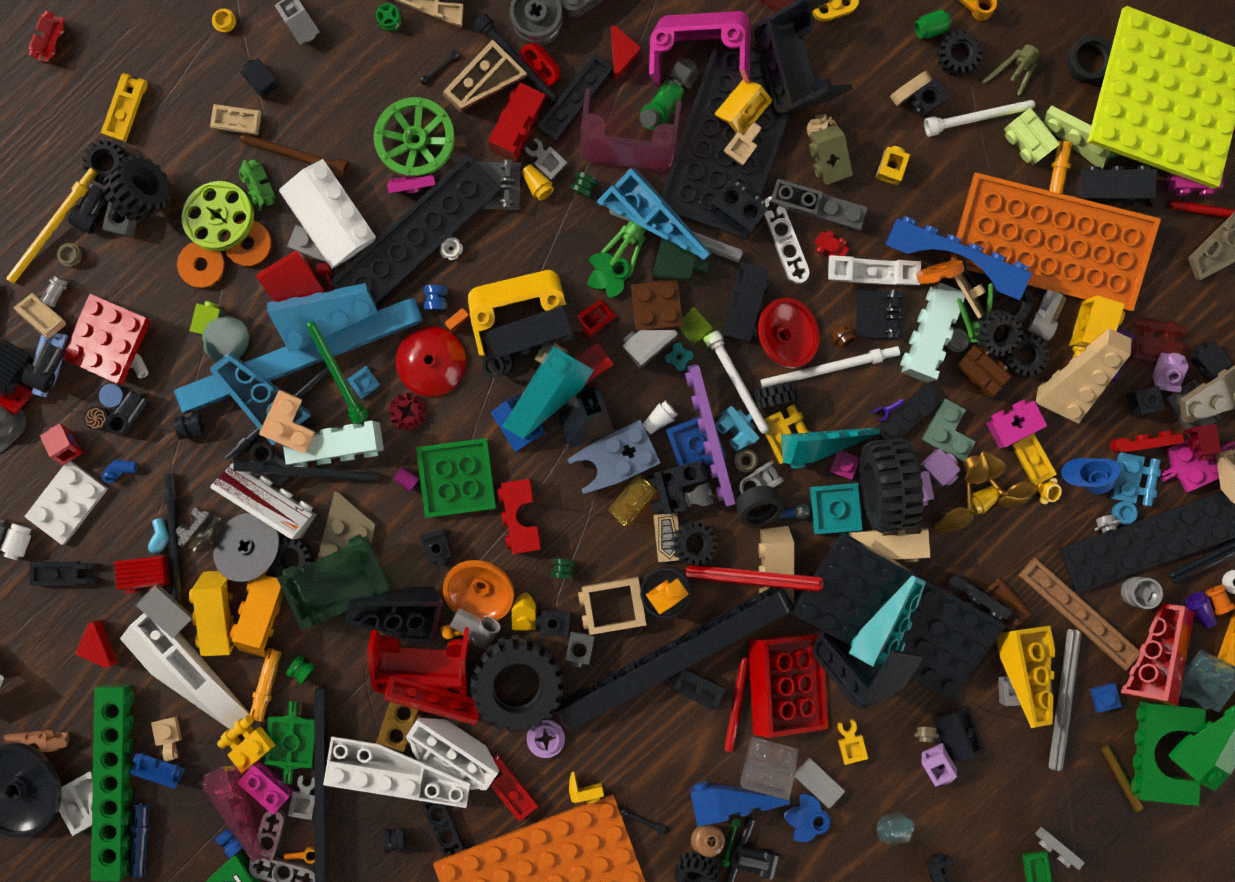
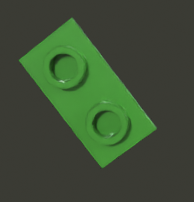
M257 159L249 161V165L246 160H243L239 175L242 182L248 186V196L252 205H256L257 210L260 211L264 203L266 206L275 204L274 199L276 197L270 183L260 184V181L267 180L262 164L258 163Z

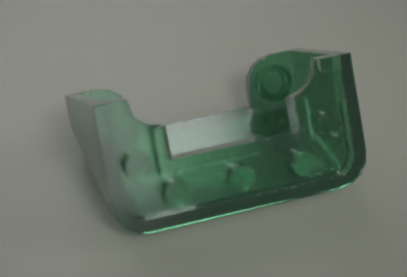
M356 535L348 539L349 544L344 548L297 569L296 565H293L283 570V575L277 578L301 631L347 611L350 599L385 593L395 588L392 579L367 536Z

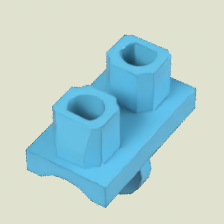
M730 406L718 415L719 419L715 424V428L722 434L728 430L734 434V437L729 442L735 451L747 447L759 439L758 435L753 431L755 426L750 421L752 419L750 413L745 415L741 409L736 411L733 406Z

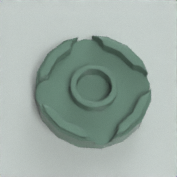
M231 316L213 319L206 326L202 335L204 352L210 359L217 362L230 352L240 358L245 353L249 342L247 327L240 320Z

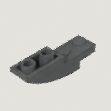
M777 179L771 198V203L794 213L829 225H840L860 231L868 208L824 195L822 191Z

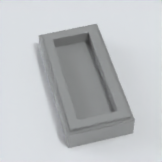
M810 757L793 774L829 809L845 792Z

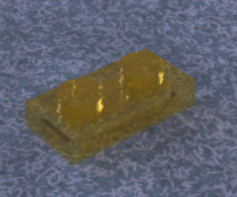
M636 475L608 511L623 526H628L656 490L641 475Z

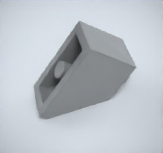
M281 0L275 4L281 17L300 45L304 42H310L319 33L316 25L299 0Z

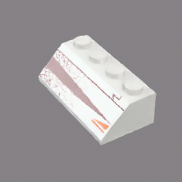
M234 463L211 485L210 488L290 539L302 538L317 515L312 511L313 507L302 500L299 503L292 499L293 494L284 488L278 490L272 486L273 481L263 475L259 478L253 475L252 472L233 471Z

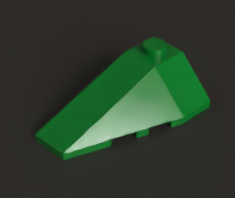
M1235 705L1226 710L1224 717L1215 723L1211 721L1204 725L1205 729L1195 736L1192 734L1186 736L1168 755L1198 783L1213 791H1216L1235 768Z

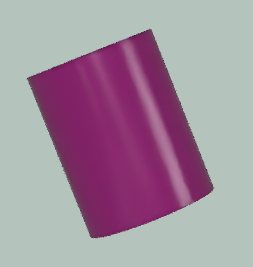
M402 466L393 480L411 492L418 484L420 478Z

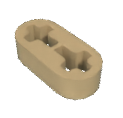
M924 71L895 91L890 98L896 106H899L908 100L914 92L933 79L927 71Z

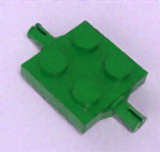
M289 701L288 715H270L268 717L267 735L275 746L265 754L264 765H275L284 769L282 783L285 784L293 783V769L314 767V719L298 716L299 701Z

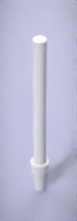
M898 346L884 350L879 348L870 350L868 354L761 379V386L765 388L784 382L797 381L870 362L872 364L883 362V359L899 356L900 350Z

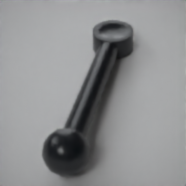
M457 50L451 51L450 56L426 76L420 77V83L423 85L427 84L429 79L452 60H458L460 57Z
M959 259L963 261L965 269L964 274L968 278L972 287L974 288L978 286L974 281L973 277L971 276L970 272L966 268V261L964 259ZM983 293L977 298L982 301L986 298V294Z
M627 808L620 809L622 817L627 816L655 828L659 834H663L666 830L662 823L655 824L630 813Z

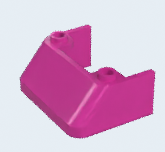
M741 11L667 15L662 17L650 37L649 75L656 87H661L662 52L670 50L674 45V41L722 39L726 47L740 48V72L744 82L750 83L751 23L747 14Z

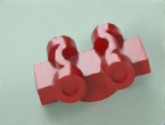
M829 230L826 233L821 231L814 242L817 246L815 250L820 255H823L825 251L829 253L827 259H829L830 255L845 256L850 248L846 246V240L842 238L835 239V234Z

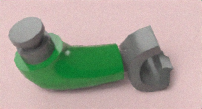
M678 58L667 73V76L672 78V80L666 78L653 100L641 109L640 122L645 128L655 130L666 125L685 92L681 86L683 85L690 89L700 75L695 62L689 58Z

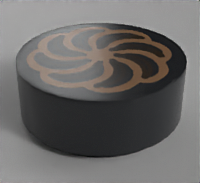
M90 407L84 413V423L90 429L102 430L106 427L105 421L109 413L102 407Z

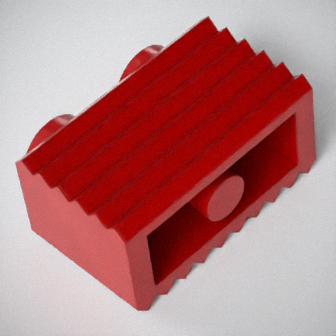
M168 555L114 562L117 590L125 589V594L140 592V587H149L150 590L156 583L163 589V585L171 584Z

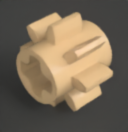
M816 114L815 119H811L807 125L808 136L810 137L812 133L836 125L835 121L832 120V117H827L826 114Z

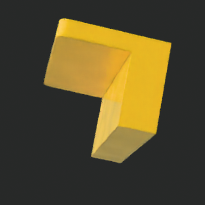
M743 79L715 112V115L728 122L736 133L740 132L744 135L773 100L762 85L752 81L745 83Z

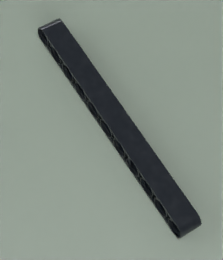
M770 587L560 701L558 709H554L565 729L572 730L784 616L793 609L794 605L784 588Z

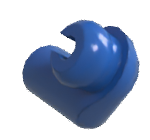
M113 461L103 471V481L110 484L117 480L124 472L136 473L137 462Z

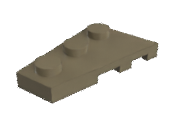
M1235 212L1188 257L1196 279L1201 280L1235 262Z

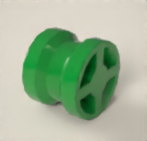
M385 3L378 7L376 19L380 27L387 32L396 31L402 23L397 7L390 3Z
M299 655L287 670L286 675L296 678L297 682L303 685L316 665L304 661V657Z

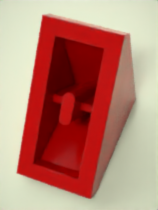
M611 26L614 79H619L640 56L641 47L618 27Z
M602 299L577 315L582 328L581 332L588 340L617 317Z
M97 620L88 623L75 655L105 668L118 664L102 621Z

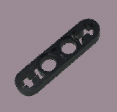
M420 801L443 857L453 855L452 849L446 851V848H450L456 843L458 844L454 848L456 853L466 850L447 805L434 803L428 807L427 804H430V802ZM434 808H441L444 811L445 816L442 820H435L432 817L431 812ZM442 831H452L454 839L451 842H444L441 839Z

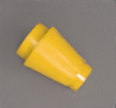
M531 164L522 170L521 173L533 197L543 200L551 195L554 190L552 182Z
M994 486L972 493L971 512L975 515L984 514L1002 496Z

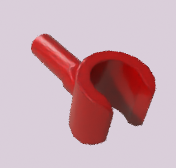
M318 263L316 265L317 276H325L328 291H334V287L329 283L332 281L331 267L328 263Z

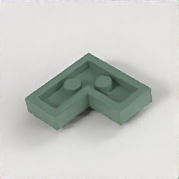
M947 399L941 402L921 439L936 449H941L946 454L950 453L962 463L967 459L976 442L955 431L966 409Z

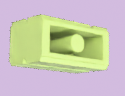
M1031 107L1004 128L1006 139L1012 145L1016 144L1021 150L1020 156L1027 163L1031 162L1032 165L1036 164L1060 145Z

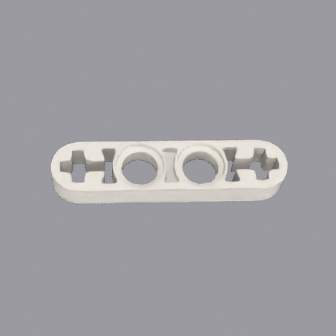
M772 197L765 199V207L768 208ZM778 206L776 209L777 217L782 215L783 218H779L771 223L770 219H774L772 211H766L763 216L789 281L793 284H802L809 277V268L786 209ZM779 223L786 225L787 234L784 236L777 235L774 230L775 225ZM786 245L795 247L796 255L789 258L784 255L783 248ZM798 258L801 262H797L796 265L799 270L804 271L801 275L802 279H799L798 276L793 277L792 273L795 271V267L793 264L788 266L787 263L794 262Z

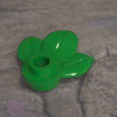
M598 253L589 258L590 263L596 270L590 275L587 285L593 289L606 288L607 296L613 298L623 291L624 281L631 274V265L626 259L619 258L615 265L611 266L610 262L613 257L608 253ZM617 266H622L624 268V272L622 274H617L615 272V268Z

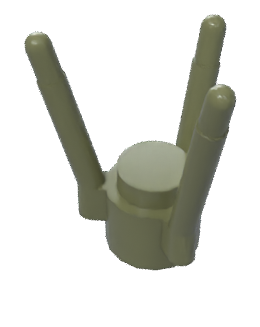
M1027 44L1022 50L1017 49L1009 59L990 73L982 82L986 84L1016 60L1018 68L1012 75L1011 81H1015L1022 70H1027L1017 92V95L1021 96L1033 70L1038 65L1036 61L1041 54L1034 46Z

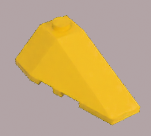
M1044 626L1001 633L996 639L1000 659L1031 728L1052 725L1053 694L1050 692V680L1054 679V671H1051V658L1055 657V646L1051 627Z

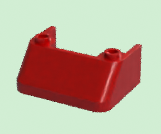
M465 627L463 640L455 639L449 642L446 650L400 647L399 641L394 636L380 635L379 631L372 630L367 650L372 689L378 693L385 694L388 678L392 675L466 696L470 662V628Z

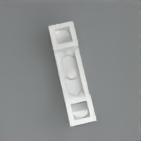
M830 255L828 280L875 285H920L916 273L921 270V261H886Z

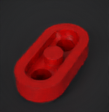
M533 42L522 48L521 58L547 86L559 81L561 76L560 68L541 45Z

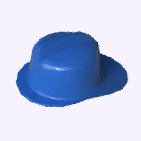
M1076 458L1064 464L1061 473L1067 483L1085 487L1092 494H1103L1116 487V480L1120 476L1121 468L1112 459Z

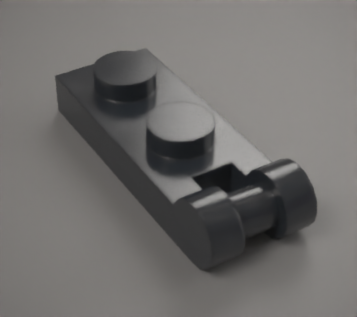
M963 575L952 577L949 581V586L952 590L964 591L970 595L969 599L978 606L985 605L991 609L989 611L990 614L1000 620L1011 618L1016 610Z

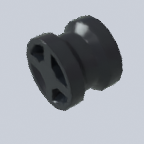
M404 827L394 831L390 828L384 830L385 853H391L393 850H398L399 852L406 851V831Z

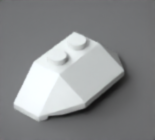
M418 718L406 736L418 761L469 782V790H487L499 772L487 747L448 720Z

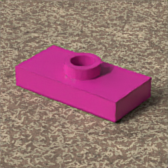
M435 173L424 177L390 179L387 184L388 192L393 193L406 190L407 193H415L420 191L421 187L436 185Z

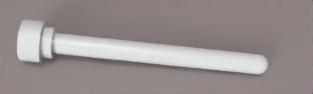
M1028 100L946 119L933 116L925 118L924 127L927 136L931 137L939 135V132H942L945 128L1026 111L1030 107L1034 109L1036 103L1033 100Z
M720 330L710 333L703 338L707 347L715 350L760 432L763 434L769 431L767 423L723 347L724 337Z

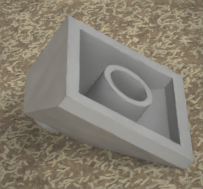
M640 330L638 333L632 331L623 339L625 344L622 345V348L641 369L672 343L678 333L675 330Z

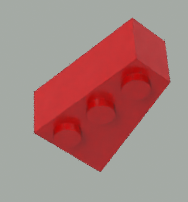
M519 83L517 89H512L508 99L509 103L502 110L498 123L488 139L492 152L506 159L513 160L515 163L518 162L547 101L546 94L522 83Z

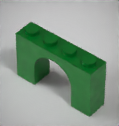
M1140 701V706L1136 711V718L1139 721L1138 730L1134 736L1135 744L1137 745L1136 754L1133 756L1135 776L1131 781V791L1134 793V797L1145 801L1199 806L1200 783L1193 778L1163 774L1155 761V748L1158 741L1169 732L1187 731L1199 733L1204 730L1206 709L1195 706H1172Z

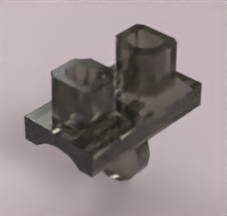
M195 507L190 513V517L195 521L192 526L189 527L186 524H182L175 531V534L180 539L177 543L182 548L186 547L193 552L197 547L201 549L205 543L211 546L214 545L216 542L212 537L216 532L214 527L221 520L217 514L200 507Z

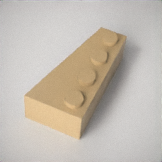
M1109 328L1087 346L1082 354L1076 355L1061 371L1058 370L1048 382L1042 383L1038 387L1036 403L1079 424L1131 355V338Z

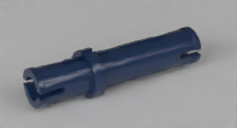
M148 802L134 804V822L131 825L133 841L130 877L134 878L146 876L148 832L151 830V825L149 824L151 804Z

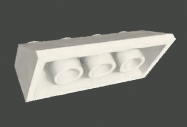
M323 159L302 169L279 189V192L331 269L362 253L374 242L376 236Z

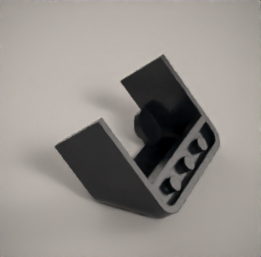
M795 0L759 21L755 27L754 36L773 105L780 113L793 112L823 104L853 89L852 85H832L827 79L815 81L803 39L814 27L812 11L826 4L829 0Z
M821 631L813 646L814 658L852 705L859 708H868L902 691L923 659L921 654L892 650L881 669L876 668L849 653L852 648L850 645L824 631Z

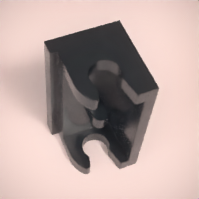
M685 668L678 673L671 690L714 711L718 707L726 688L707 677Z

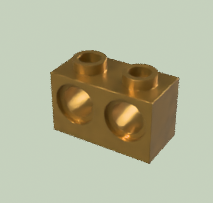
M390 702L376 743L404 752L407 746L411 747L406 736L416 720L422 718L423 711L408 707L411 711V716L404 718L399 711L403 705ZM398 729L402 731L403 739L395 740L392 736V730Z

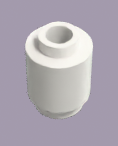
M12 523L11 528H7L0 550L4 551L3 556L17 560L18 556L24 557L32 536L30 535L31 529Z

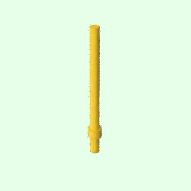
M90 167L80 181L77 180L71 189L73 191L6 277L11 283L17 281L79 198L86 195L89 191L88 186L98 175L94 168Z

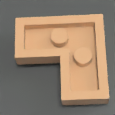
M279 389L259 435L305 454L314 430L293 422L302 399Z

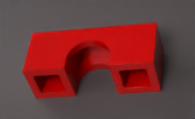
M531 479L501 483L502 488L498 489L500 503L504 502L505 512H502L503 526H508L509 535L505 536L507 550L512 549V554L542 549L538 525L524 526L519 522L517 516L518 510L522 505L534 502Z

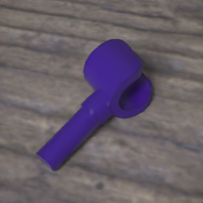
M902 398L885 408H875L872 413L882 410L884 416L877 421L886 420L888 414L905 404V401Z

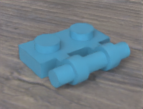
M1123 452L1118 453L1117 463L1120 465L1121 473L1116 480V487L1111 491L1110 499L1136 503L1138 495L1144 496L1142 505L1152 507L1153 499L1157 496L1155 488L1157 477L1161 475V469H1159L1161 460L1151 458L1150 466L1145 467L1143 466L1145 457ZM1142 474L1148 475L1145 488L1139 487Z

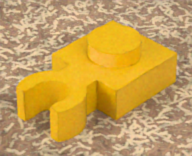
M853 719L850 720L851 728L849 730H844L841 722L837 724L839 732L844 735V739L838 740L845 765L868 759L862 735L855 736L854 734L857 730V725Z

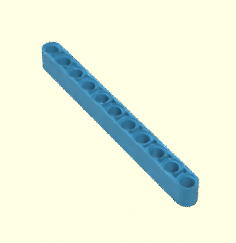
M411 298L381 309L378 313L323 338L333 357L417 325L423 321L415 298ZM312 342L291 353L287 347H283L245 363L268 381H273L322 362L324 359L315 342ZM214 375L174 391L182 414L196 411L232 397Z

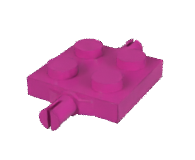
M1188 440L1165 449L1170 459L1171 468L1161 472L1160 477L1169 474L1160 478L1163 482L1176 477L1181 482L1185 492H1189L1219 479L1217 454L1213 455L1214 459L1198 461V457H1194L1193 452L1189 449ZM1231 441L1220 446L1221 452L1235 449V446L1228 449V447L1235 445V442Z

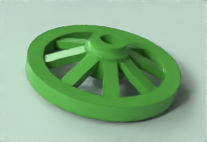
M410 97L401 99L384 110L375 126L374 144L382 162L394 173L411 178L424 177L436 172L448 161L455 144V132L448 114L442 107L425 98ZM415 108L414 126L410 127L400 112ZM423 109L434 113L436 117L422 129ZM393 117L396 118L404 129V134L385 130ZM441 123L444 124L446 137H428ZM384 138L404 142V144L386 152ZM414 139H420L418 143H413ZM443 146V149L434 158L426 147ZM410 150L406 166L392 160ZM418 152L422 153L429 162L428 164L414 167Z

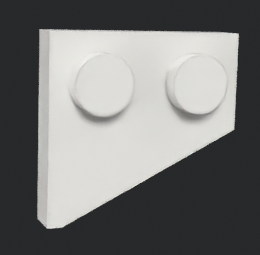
M93 770L61 787L62 799L59 812L72 836L92 825Z

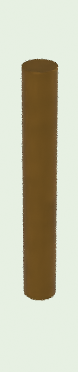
M1107 744L1101 747L1102 753L1134 811L1139 812L1143 810L1142 803L1138 798L1134 797V793L1131 791V784L1110 745Z

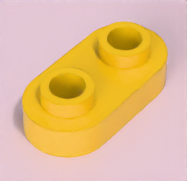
M829 0L826 4L813 10L812 13L818 21L827 22L854 12L859 0H847L850 3L849 6H844L842 4L843 0ZM825 7L828 12L825 14L821 13L820 8Z

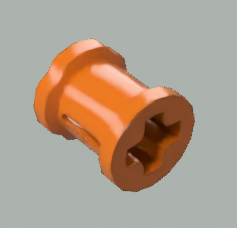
M1218 585L1205 591V595L1210 597L1215 608L1213 610L1215 615L1227 613L1235 608L1234 603L1230 602L1225 591L1227 589L1226 585Z

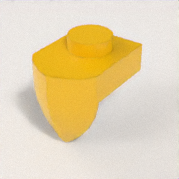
M526 592L520 594L512 604V630H536V604L532 596Z
M575 772L571 773L569 782L571 802L586 801L587 804L600 801V797H604L602 782L579 788Z

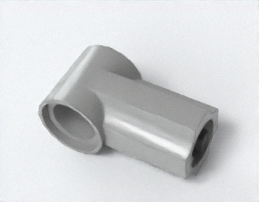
M1047 290L1037 312L1029 320L1026 331L1049 341L1057 329L1058 322L1056 321L1067 298L1058 292Z
M460 608L457 609L449 626L464 633L465 627L470 628V637H472L474 644L483 649H486L487 645L494 642L501 628L499 622L494 618L484 617L481 619Z

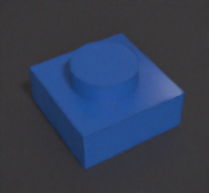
M1115 683L1090 688L1096 712L1100 713L1122 707Z

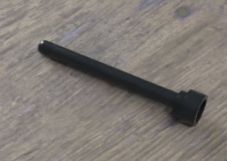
M487 14L479 17L473 25L478 33L484 34V36L488 35L491 40L495 41L527 73L526 77L540 92L546 94L549 102L556 103L558 100L557 95L494 29V21Z

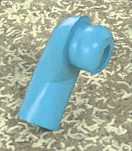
M163 518L152 521L155 534L148 544V550L153 554L160 553L169 541V533Z

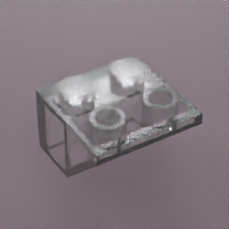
M752 736L740 779L741 787L789 800L795 778L798 749Z

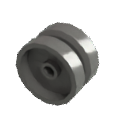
M512 0L510 6L511 21L514 32L521 41L527 44L535 42L542 46L551 43L558 37L563 23L560 0Z

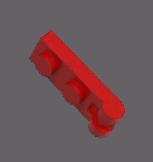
M1173 430L1158 432L1159 437L1151 438L1150 434L1135 436L1136 440L1130 441L1127 438L1113 439L1110 442V449L1116 453L1181 444L1184 443L1183 434H1174Z
M496 753L492 758L502 774L494 778L490 786L520 822L534 811L538 804L505 764L502 757Z

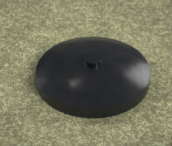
M18 742L0 744V834L14 838L34 835L49 825L59 811L62 799L59 776L49 759L34 747Z

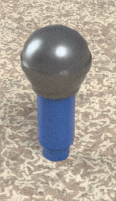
M799 504L795 508L784 509L779 519L796 517L805 520L810 515V508L806 504Z

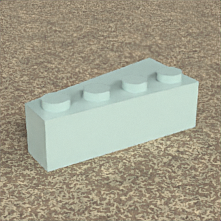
M943 283L930 287L926 296V300L929 301L927 307L921 310L917 322L920 323L917 331H913L909 340V344L912 346L909 353H905L901 360L900 366H903L901 373L924 382L938 379L940 371H937L936 368L944 361L946 355L943 346H946L951 340L953 328L950 325L951 323H956L960 313L957 299L961 298L963 302L965 298L961 290Z
M367 421L364 422L365 425L349 424L344 425L341 429L337 427L322 429L319 432L314 431L305 454L283 445L286 465L308 467V462L317 461V465L330 464L333 458H340V461L355 460L354 455L364 454V458L378 456V451H384L380 423Z

